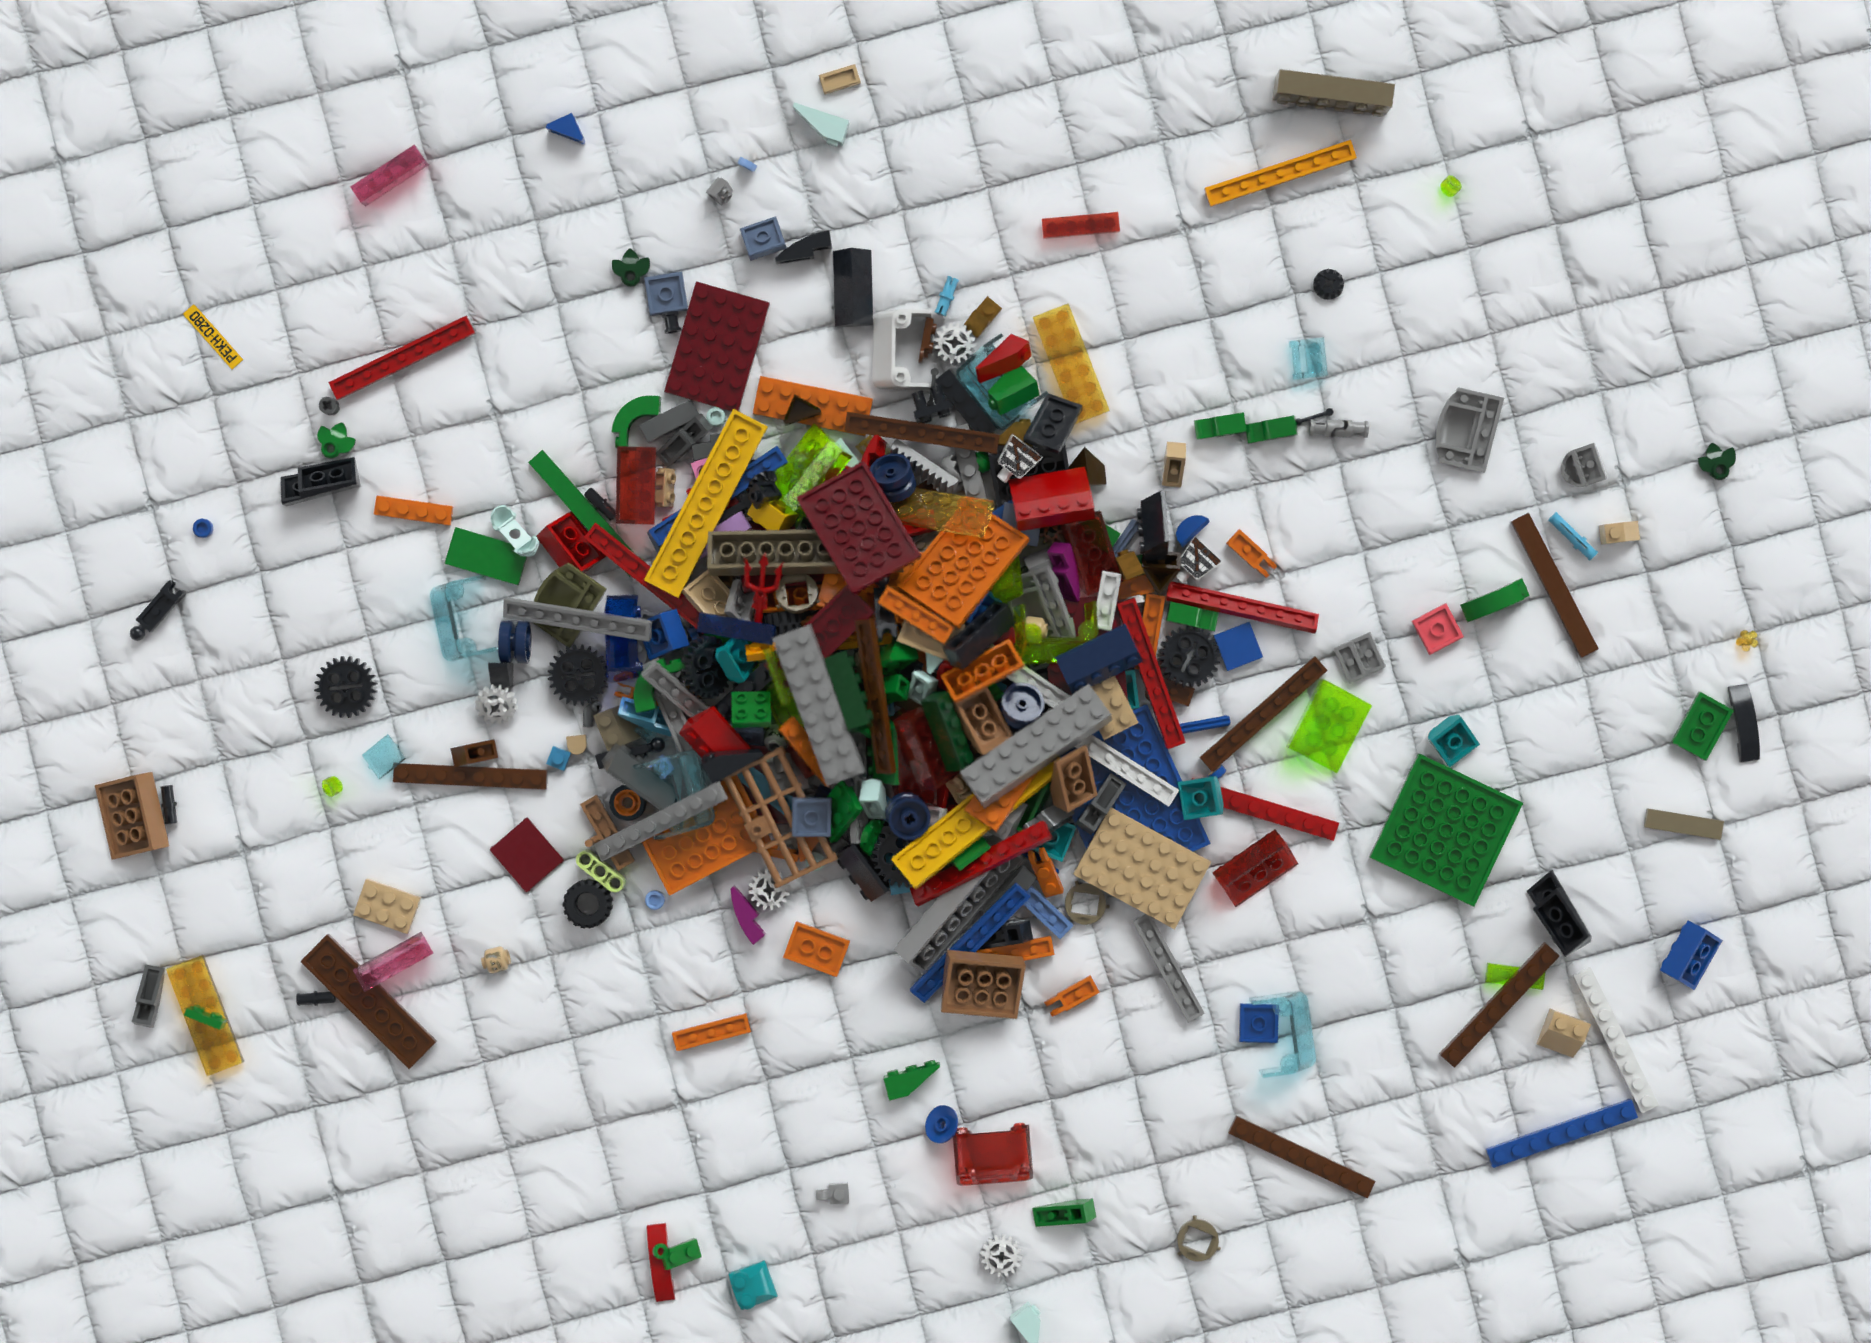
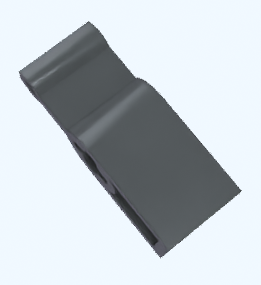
M1053 804L1039 813L1036 818L1025 823L1022 828L1026 829L1044 820L1049 832L1052 833L1071 821L1074 812L1073 810L1066 812Z

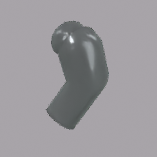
M598 701L591 702V704H588L583 709V727H593V716L602 709V705Z

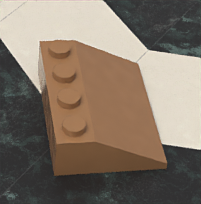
M153 772L95 785L112 860L169 847Z
M947 950L943 975L941 1012L1017 1019L1026 968L1023 957Z

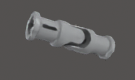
M1310 419L1309 436L1317 434L1325 435L1326 437L1364 436V438H1368V421L1352 422V420L1329 419L1326 421Z

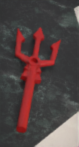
M765 552L759 561L761 565L759 586L749 583V571L752 568L744 557V583L747 588L755 592L754 602L751 605V608L755 609L752 643H760L763 610L768 609L766 594L778 590L783 568L782 563L774 571L776 574L774 586L765 587V570L769 564Z

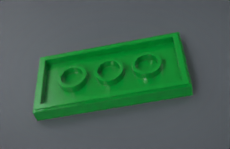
M455 527L444 564L519 585L527 557L513 551L515 548L508 542Z

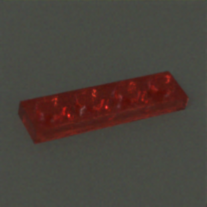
M1118 212L1044 218L1042 219L1043 239L1120 232Z

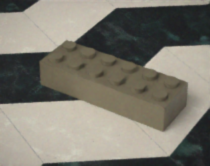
M1279 69L1275 77L1272 100L1283 105L1291 102L1296 103V106L1299 107L1314 105L1316 109L1330 107L1338 112H1345L1346 109L1353 110L1355 114L1369 112L1373 116L1382 117L1392 108L1395 84Z

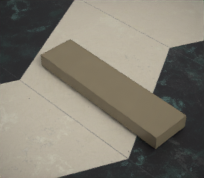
M1648 808L1644 822L1645 828L1718 840L1722 838L1724 821Z

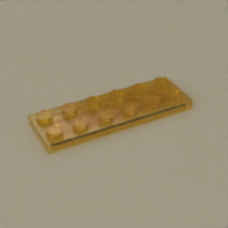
M1069 303L1032 317L1063 399L1083 405V410L1075 424L1109 412V407Z
M915 488V491L902 501L889 502L902 524L982 538L995 507L993 500Z
M204 955L167 968V974L183 1015L186 1008L198 1005L205 1008V1012L210 1014L212 1012L219 1013L223 1016V1019L227 1020L225 1027L219 1030L184 1016L206 1075L209 1076L245 1062Z

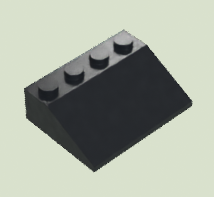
M1065 444L1059 455L1036 446L1031 447L1042 456V459L1023 477L1068 470L1069 465ZM1002 452L988 454L997 508L1012 499L1009 480L1005 483L997 477L1003 468L997 462ZM1012 474V476L1009 479H1014L1017 477Z

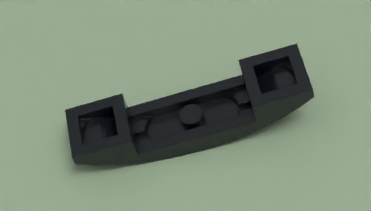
M1748 684L1729 686L1730 705L1733 706L1739 741L1737 743L1740 762L1759 760V732Z

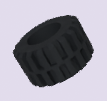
M787 611L764 614L762 617L764 640L772 641V638L802 628L801 621L806 619L809 611L799 614Z
M581 880L573 884L564 895V914H567L569 922L572 921L576 927L580 926L584 929H590L598 926L610 916L613 909L611 891L596 880ZM583 893H592L598 899L599 908L592 915H586L578 908L577 901Z

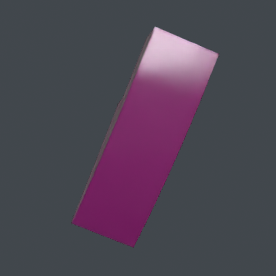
M1054 542L1047 551L1053 565L1051 570L1059 580L1057 584L1063 599L1078 602L1080 600L1079 575L1071 544Z
M734 885L730 889L734 911L745 935L754 945L766 933L754 920L759 915L758 911Z

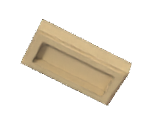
M855 64L819 75L824 95L861 84Z

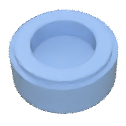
M741 156L737 162L752 172H755L757 168L756 164Z
M658 890L650 891L645 898L647 907L652 910L660 909L665 902L663 893Z

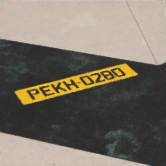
M195 304L183 313L187 320L231 369L243 360Z

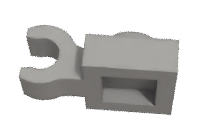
M848 1183L829 1184V1190H816V1200L830 1199V1204L849 1203Z

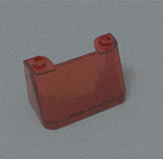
M1015 1123L1010 1128V1131L974 1134L966 1127L957 1128L953 1136L957 1185L968 1186L1033 1179L1029 1125Z

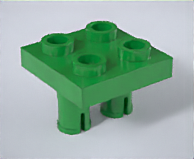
M771 691L732 692V728L771 727Z

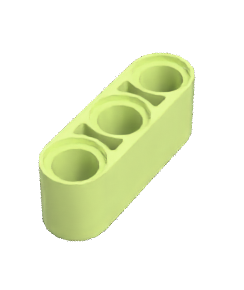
M584 850L577 855V865L609 891L619 892L624 888L626 884L624 876L605 861L601 862L599 856L594 852ZM583 854H587L590 857L589 864L582 862L581 857ZM598 866L604 867V876L597 874L596 869ZM613 878L620 880L619 888L613 887L611 883Z

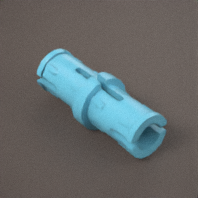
M947 276L943 291L939 294L938 305L934 311L936 314L940 315L941 312L942 316L947 315L950 302L954 299L953 294L959 282L958 279Z

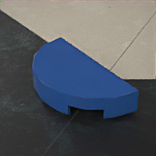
M1194 515L1180 523L1176 531V537L1182 548L1210 522L1207 517Z

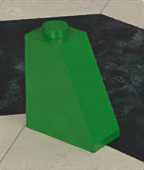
M1022 365L1004 373L988 391V404L991 410H995L1001 416L1040 396L1037 380Z

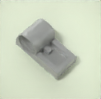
M717 177L706 193L722 205L730 200L733 189L722 177Z

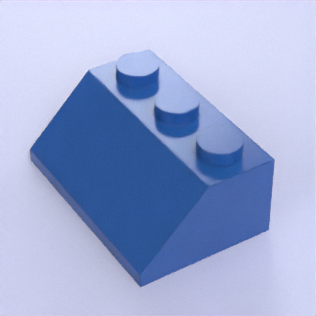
M1688 920L1681 928L1679 937L1672 944L1667 958L1663 960L1660 971L1695 990L1723 940Z

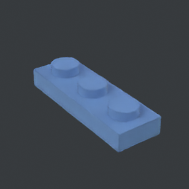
M1031 885L1027 890L1031 897L1023 905L1061 939L1073 927V924Z

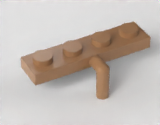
M598 795L580 804L597 835L585 841L586 847H591L593 844L619 832ZM629 849L611 857L618 871L635 861Z

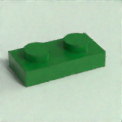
M198 1005L186 1008L184 1013L186 1017L219 1030L225 1027L227 1020L223 1019V1016L219 1013L212 1012L210 1014L204 1011L205 1008Z

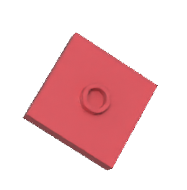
M1446 603L1411 621L1429 655L1464 637Z

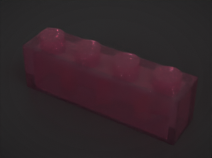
M414 144L350 187L360 203L366 207L427 167L429 163Z
M419 932L353 969V972L365 992L433 954V951L422 932Z

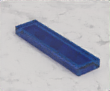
M700 612L696 632L773 645L772 638L775 637L776 625Z

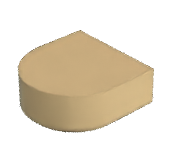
M586 734L566 737L567 748L572 754H582L586 750Z

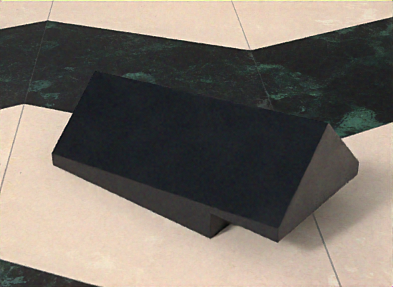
M846 248L833 251L835 327L873 326L871 250Z
M355 457L298 467V474L281 477L282 505L290 506L360 487Z
M1553 870L1549 871L1529 888L1527 893L1536 905L1533 908L1534 912L1566 957L1590 943L1592 936Z

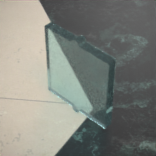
M389 734L362 754L369 765L368 768L373 770L378 779L383 778L406 759L400 751L399 745L395 744Z

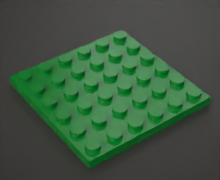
M1418 753L1369 857L1474 907L1520 812L1523 802Z

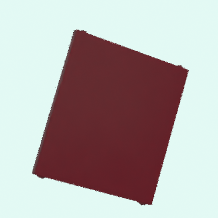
M528 817L524 818L521 823L489 849L526 893L564 861Z

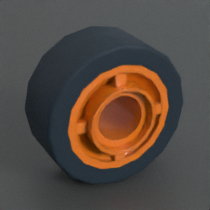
M621 785L611 794L609 805L614 816L620 820L630 821L643 814L647 801L627 786ZM626 797L631 798L633 801V805L630 808L625 807L623 804Z

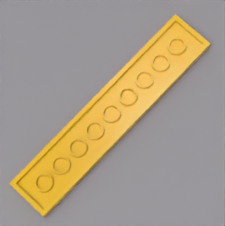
M735 409L732 410L644 579L646 582L677 598L680 597L682 590L685 588L708 544V531H714L768 426Z
M1057 758L1037 773L1011 812L1052 780L1054 762L1060 758ZM973 793L927 829L921 837L916 838L891 858L915 890L990 830L988 826L964 811L974 796Z

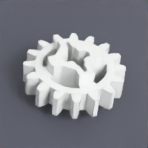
M957 322L956 327L949 323V328L943 325V332L937 331L939 338H935L934 342L938 343V345L934 348L935 350H940L937 355L938 357L943 355L944 362L950 359V364H953L954 360H957V363L960 364V359L968 360L967 354L973 355L970 348H975V345L971 344V342L975 341V337H970L972 334L971 330L965 331L966 325L960 328L959 322ZM953 331V335L948 338L944 337L947 333ZM960 332L966 336L967 341L961 339ZM954 339H957V342L960 343L956 348H952V344H950ZM942 345L948 347L950 354L943 350ZM966 349L964 353L956 356L958 351Z
M491 684L490 689L485 686L483 691L480 690L478 696H476L475 710H479V716H485L484 721L488 718L491 719L492 724L495 720L501 724L502 719L508 722L509 717H514L517 709V698H513L514 692L508 693L509 688L507 687L503 690L500 684L498 688H495L494 684Z
M768 868L765 869V874L758 871L759 877L753 876L752 879L755 882L749 883L753 890H750L748 893L754 895L751 901L757 900L756 906L758 907L762 904L763 910L767 906H770V909L773 910L774 905L780 908V901L785 903L787 900L784 896L790 895L786 891V889L790 888V885L775 888V882L772 881ZM764 878L763 886L757 887L758 882ZM768 882L771 888L774 887V890L771 892V895L768 891L764 890L767 887ZM782 891L781 896L775 901L774 895ZM758 895L766 897L767 902L763 901Z
M996 1234L995 1240L988 1238L989 1244H983L985 1251H981V1255L985 1256L981 1259V1263H987L984 1269L990 1268V1274L993 1275L994 1272H997L998 1277L1001 1276V1273H1004L1007 1277L1008 1271L1015 1273L1014 1266L1020 1267L1017 1260H1022V1256L1018 1255L1022 1252L1021 1248H1016L1018 1242L1012 1243L1011 1236L1005 1239V1234H1002L1001 1238H998ZM999 1244L995 1249H991L994 1245ZM1006 1244L1012 1248L1014 1253L1008 1251ZM1000 1252H1004V1256L1002 1259H999L998 1256L1000 1255ZM990 1260H994L997 1265L994 1266ZM1012 1262L1010 1265L1004 1267L1006 1263Z

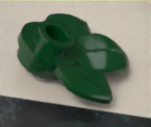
M631 248L624 253L622 261L612 260L613 272L621 277L622 282L628 287L636 286L640 281V277L646 275L650 268V259L646 257L639 260V257ZM630 274L634 275L632 281H629L627 278Z
M1710 443L1706 449V457H1699L1698 464L1703 471L1710 473L1712 478L1723 480L1729 475V468L1735 464L1736 453L1733 447L1722 451L1715 443ZM1717 467L1722 469L1721 474L1716 472Z

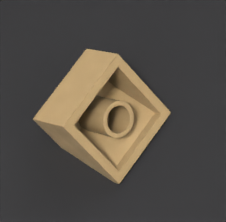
M1550 1008L1537 1045L1573 1058L1584 1044L1591 1024Z

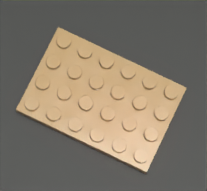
M1111 807L1107 815L1102 819L1073 875L1175 929L1211 861Z

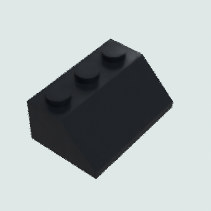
M1161 490L1141 500L1140 508H1137V520H1141V525H1138V536L1142 537V542H1139L1140 554L1144 555V561L1167 560L1169 534L1165 490Z
M852 843L837 855L839 858L837 860L838 864L843 870L847 869L850 873L848 875L849 879L854 885H859L862 889L860 893L865 900L869 899L872 902L889 891L890 885L887 881H883V876H878L879 870L874 869L875 865L871 859L862 853L859 843Z

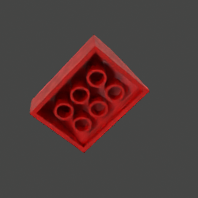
M1085 467L1026 476L1020 479H1009L1016 524L1019 531L1095 519L1094 504Z

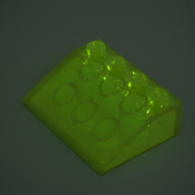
M813 423L787 456L786 460L788 463L775 472L777 477L775 484L782 494L780 499L794 512L806 517L796 497L840 474L853 456L818 425Z
M1320 679L1286 748L1338 773L1372 705L1324 679Z

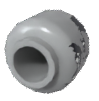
M780 723L771 724V727L766 728L763 742L770 751H774L781 746L784 749L787 748L788 741L778 731L782 726Z

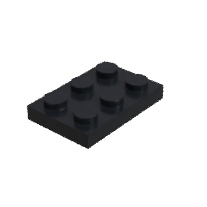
M1047 393L1024 435L1023 441L1059 455L1083 410V405Z

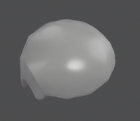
M954 453L948 455L941 461L940 468L959 480L958 483H960L962 478L959 476L960 470L957 457Z

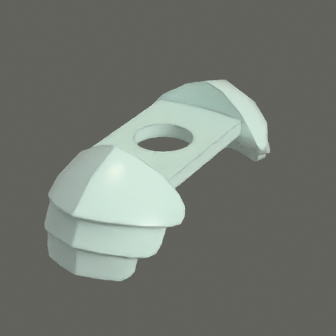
M505 505L495 507L491 513V523L494 530L499 531L515 548L513 550L515 553L526 557L534 556L539 545L537 537L535 535L530 537L515 520L516 513L512 512L509 507ZM518 530L521 535L517 539H512L509 536L510 532Z

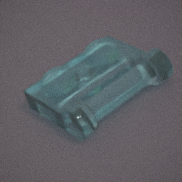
M1324 337L1289 341L1294 368L1293 380L1328 376ZM1300 346L1305 347L1307 372L1301 371Z

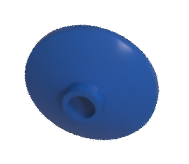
M940 1105L935 1107L929 1113L925 1123L928 1138L938 1144L949 1141L956 1133L958 1117L954 1109L949 1106Z

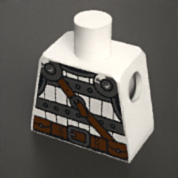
M1011 434L997 461L1003 466L997 477L1005 483L1012 474L1020 479L1042 459V456Z
M1193 537L1181 555L1182 569L1176 575V578L1182 584L1190 576L1197 581L1222 561L1197 537Z

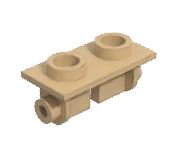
M658 468V472H656V486H662V490L655 489L656 507L673 508L675 501L674 483L676 482L675 469Z

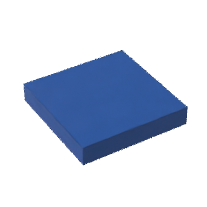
M1250 622L1213 635L1217 646H1219L1218 649L1227 671L1263 658Z
M1240 1003L1239 1042L1278 1043L1279 1004Z

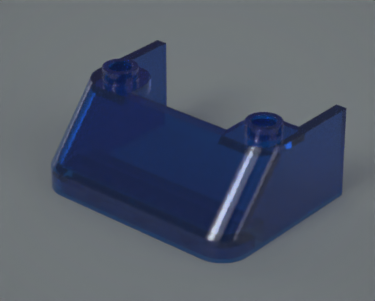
M638 595L606 596L604 613L631 618L641 617V606H637ZM605 634L607 683L638 678L643 671V662H639L637 639Z

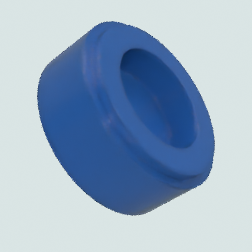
M198 519L194 522L193 532L196 536L207 538L213 533L214 528L211 521Z
M1220 765L1213 772H1210L1207 777L1217 776V779H1219L1226 773V769L1223 765Z

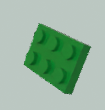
M1698 692L1671 743L1707 761L1734 710L1704 693Z
M844 780L839 781L827 796L831 797V837H828L831 843L837 842L863 810L853 787H848Z

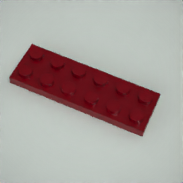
M846 585L804 626L812 624L823 657L827 658L856 631L855 620L868 619L875 611L858 594L853 595ZM776 652L764 666L791 693L792 690L779 655Z

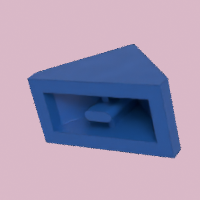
M572 113L548 123L546 129L551 133L585 144L584 136Z

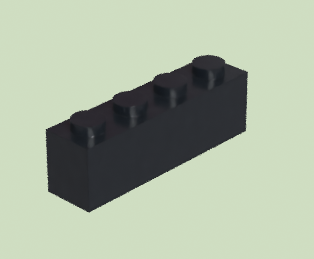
M995 600L942 647L951 666L964 670L978 656L982 655L989 646L994 644L998 638L1009 631L1016 621L1008 604Z

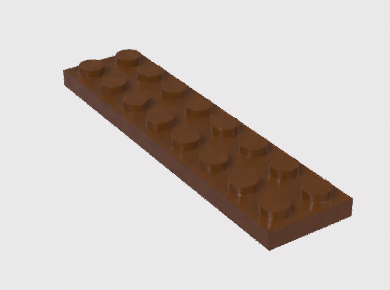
M327 934L300 961L408 1069L437 1042L330 934Z

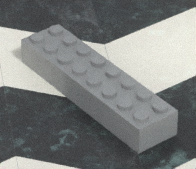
M812 624L772 638L826 785L828 786L864 773V765L853 735L847 730Z
M1088 684L960 772L961 776L983 808H986L1112 721L1111 713Z
M995 835L990 836L986 840L990 847L1003 841V839ZM1019 855L937 897L933 905L923 913L921 919L911 927L909 933L898 942L894 951L909 965L926 974L1025 858Z

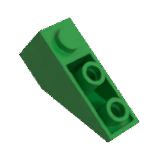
M926 1061L924 1066L920 1067L910 1065L905 1067L906 1070L898 1072V1069L888 1071L887 1075L884 1076V1082L889 1101L909 1096L940 1068V1061Z

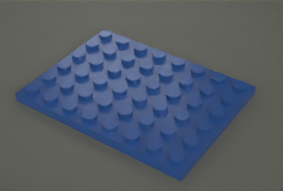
M1147 704L1133 710L1139 723L1106 740L1103 739L1099 730L1092 734L1179 790L1178 782L1182 781ZM1073 747L1059 758L1066 756L1067 754L1073 752L1077 748ZM1089 756L1096 790L1100 788L1110 773L1126 783L1114 802L1113 809L1193 852L1211 844L1199 818L1184 820L1179 791L1170 806H1167ZM1090 800L1073 809L1074 815L1072 819L1074 823H1076ZM1077 826L1076 828L1087 849L1095 832L1090 835Z

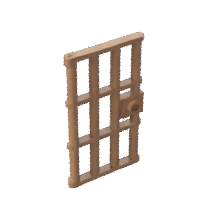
M783 746L765 754L758 760L722 779V781H725L739 810V816H742L745 822L744 827L751 841L755 842L756 850L761 854L775 882V888L781 887L838 859L826 837H817L827 857L817 863L805 838L796 837L809 864V867L799 871L785 843V840L792 837V831L782 836L766 805L777 799L792 829V812L784 796L795 791L797 797H806L801 788V782H798L788 762ZM776 755L792 785L781 791L766 761ZM760 764L774 795L763 799L749 768ZM741 772L757 802L746 808L731 778ZM760 808L763 815L752 819L749 813ZM772 833L774 840L764 844L761 838ZM778 845L792 875L781 879L767 851L768 848Z

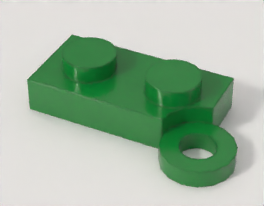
M696 1238L669 1248L662 1243L656 1244L653 1247L654 1257L662 1259L665 1270L702 1257ZM659 1248L663 1249V1253L661 1255L658 1254Z

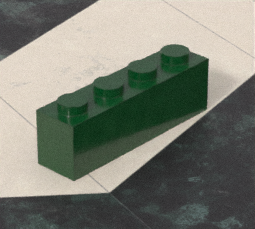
M843 651L824 658L849 733L854 734L873 727L872 720H874L871 709H867L866 702H868L865 691H861L860 684H862L859 673H855L854 666H856L853 655Z
M931 693L921 700L920 703L946 772L962 771L974 763V757L950 693Z

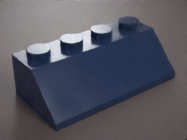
M1126 624L1055 657L1072 695L1088 684L1091 687L1100 684L1102 681L1143 662Z

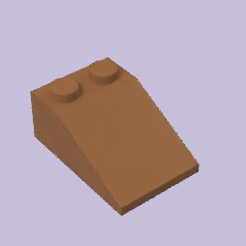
M987 687L957 703L953 702L965 736L981 755L986 754L1013 736Z
M1086 745L1054 762L1050 786L1054 806L1066 812L1072 811L1098 795Z

